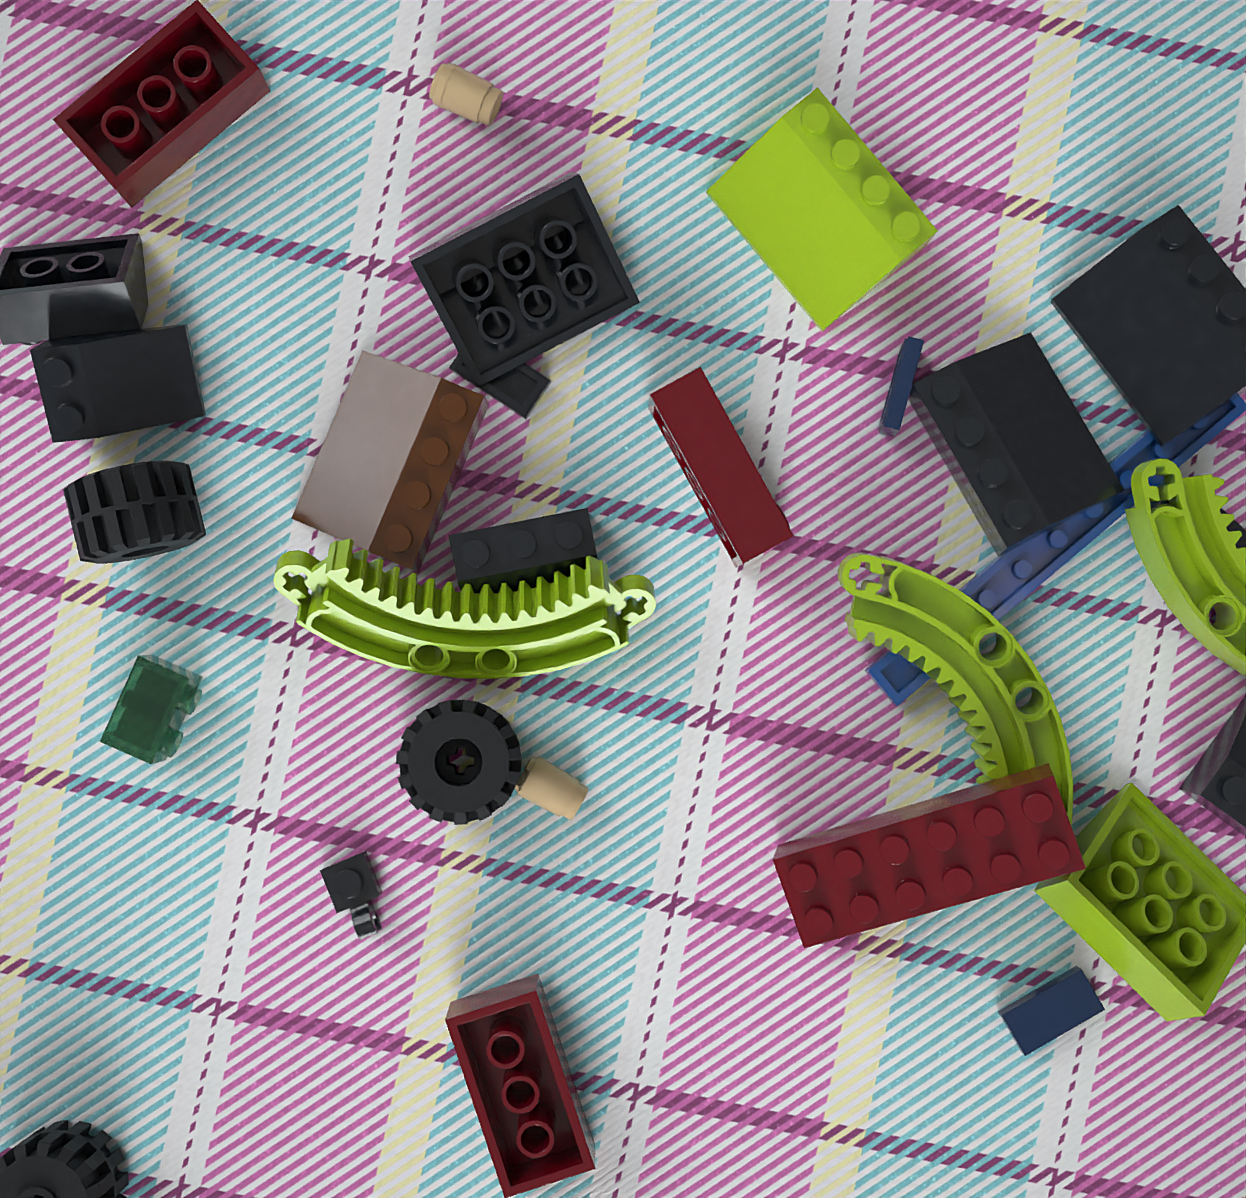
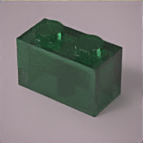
M138 655L100 742L149 764L165 761L167 757L171 758L177 752L182 742L184 733L179 731L186 714L191 715L201 699L202 690L198 687L203 676L155 655Z

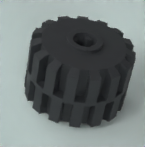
M147 461L121 465L83 476L63 489L79 558L82 562L107 564L151 557L184 548L206 535L189 464L175 461Z
M469 700L440 702L417 715V719L404 731L401 737L403 742L396 755V764H399L400 776L397 778L401 789L405 788L411 797L409 802L417 810L421 808L430 814V819L440 823L443 820L454 822V825H465L470 821L478 819L481 821L491 816L498 808L503 807L518 783L522 764L517 734H515L504 716L490 706ZM459 747L466 748V755L474 757V765H468L464 773L457 772V766L449 763V757L457 754Z
M68 1120L57 1121L46 1129L43 1126L0 1158V1198H126L120 1192L129 1184L128 1171L119 1172L117 1168L125 1158L120 1148L111 1153L106 1147V1144L112 1137L104 1130L93 1137L89 1135L92 1125L90 1123L79 1121L69 1129Z

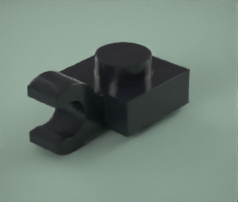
M361 852L320 870L336 913L350 908L353 926L359 940L378 933L382 929V925L371 899L380 896L383 892L367 852Z

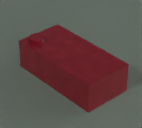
M196 0L52 120L132 208L267 95L270 89L260 68L206 8Z
M701 367L650 394L648 410L735 568L794 536L783 511L774 501Z
M537 973L450 1002L445 1022L504 1198L594 1170L595 1143L539 974Z

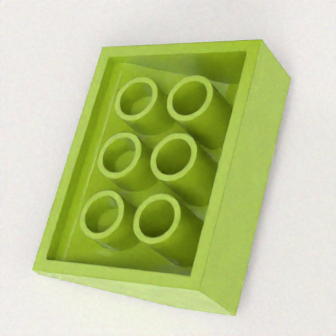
M818 87L784 114L706 191L710 199L822 332L922 250L938 232Z
M1131 782L1126 784L1075 837L1086 869L1041 881L1034 891L1167 1022L1205 1016L1246 943V894Z

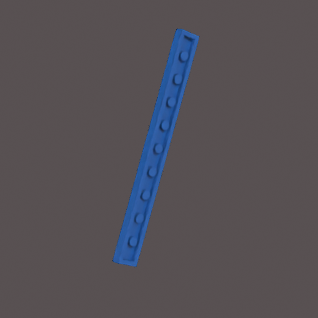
M1238 396L1162 447L1147 430L1109 462L1124 488L1123 492L997 557L959 590L986 609L999 621L1125 514V509L1132 508L1135 505L1131 488V476L1138 465L1150 460L1168 459L1179 468L1246 411L1245 401ZM1157 475L1148 478L1150 486H1158L1164 480L1163 476ZM887 650L865 669V672L895 706L900 705L931 678L913 662L911 663L899 653L894 654L890 650Z

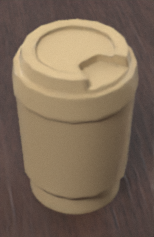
M453 63L441 64L434 76L429 92V98L439 108L475 123L481 122L488 126H491L494 122L504 96V91L494 87L493 83Z
M532 756L522 771L515 790L523 799L559 817L562 815L572 820L583 803L589 788L579 783L580 780L550 763L545 758Z

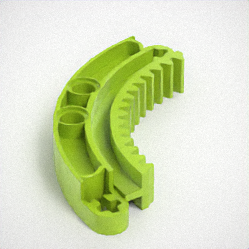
M1155 459L1143 462L1135 468L1131 476L1135 508L1125 509L1136 550L1149 578L1167 607L1185 629L1213 655L1240 674L1246 676V547L1235 546L1242 536L1241 531L1228 532L1226 528L1235 519L1234 515L1221 514L1220 508L1229 502L1228 497L1215 495V490L1225 484L1224 479L1214 477L1212 474L1182 478L1180 469L1174 462L1168 459ZM1154 475L1163 476L1164 485L1158 487L1150 486L1148 478ZM1169 501L1168 504L1158 505L1159 507L1151 508L1150 502ZM1212 606L1216 610L1217 615L1213 626L1209 621V611Z
M349 538L339 542L336 540L330 544L328 557L322 561L300 550L288 551L282 554L277 561L273 579L275 588L279 593L298 606L296 623L331 644L363 658L394 668L454 678L499 679L522 677L557 671L592 661L630 644L628 629L647 619L656 608L654 585L648 578L635 574L627 575L613 582L609 578L608 565L603 560H598L591 556L586 557L585 570L573 564L570 566V577H566L559 571L554 572V582L548 583L540 576L537 577L535 588H531L523 580L519 582L517 591H512L507 583H502L499 593H493L488 584L483 585L480 593H474L470 584H465L460 592H455L453 583L449 581L442 589H436L434 578H429L423 585L417 584L416 573H411L405 579L399 578L400 568L397 566L387 572L383 571L384 560L379 558L368 563V551L366 549L352 553L354 541ZM290 572L295 576L291 577L288 575V573ZM302 572V573L306 574V576H305V578H304L303 576H301V575H299V574ZM308 589L312 590L311 595L308 593Z
M853 553L846 556L839 565L838 580L840 585L853 595L850 613L846 612L844 620L847 623L848 633L859 642H862L866 637L868 641L877 647L883 645L892 653H899L926 672L929 677L938 683V687L949 695L948 700L959 709L958 716L968 724L965 728L966 733L975 740L970 746L980 758L975 760L974 764L984 773L976 778L978 784L1049 763L1070 824L1072 825L1073 778L1070 752L1062 720L1052 695L1035 664L1013 635L991 613L962 591L931 574L884 556L879 557L867 553ZM861 562H866L865 568L867 570L880 574L879 582L863 580L861 587H856V581L849 577L850 570H857ZM988 633H994L996 635L995 647L989 653L981 654L979 652L981 639ZM1031 687L1032 695L1029 702L1024 706L1016 707L1015 701L1019 691L1023 688Z

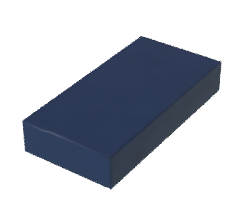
M908 336L900 347L878 426L880 434L895 437L900 430L924 340Z
M1075 966L999 1010L998 1013L1018 1048L1026 1056L1104 1011L1105 1008L1083 970Z

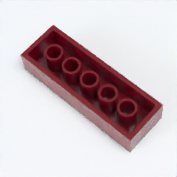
M1049 763L779 844L773 857L778 877L804 948L1086 869Z

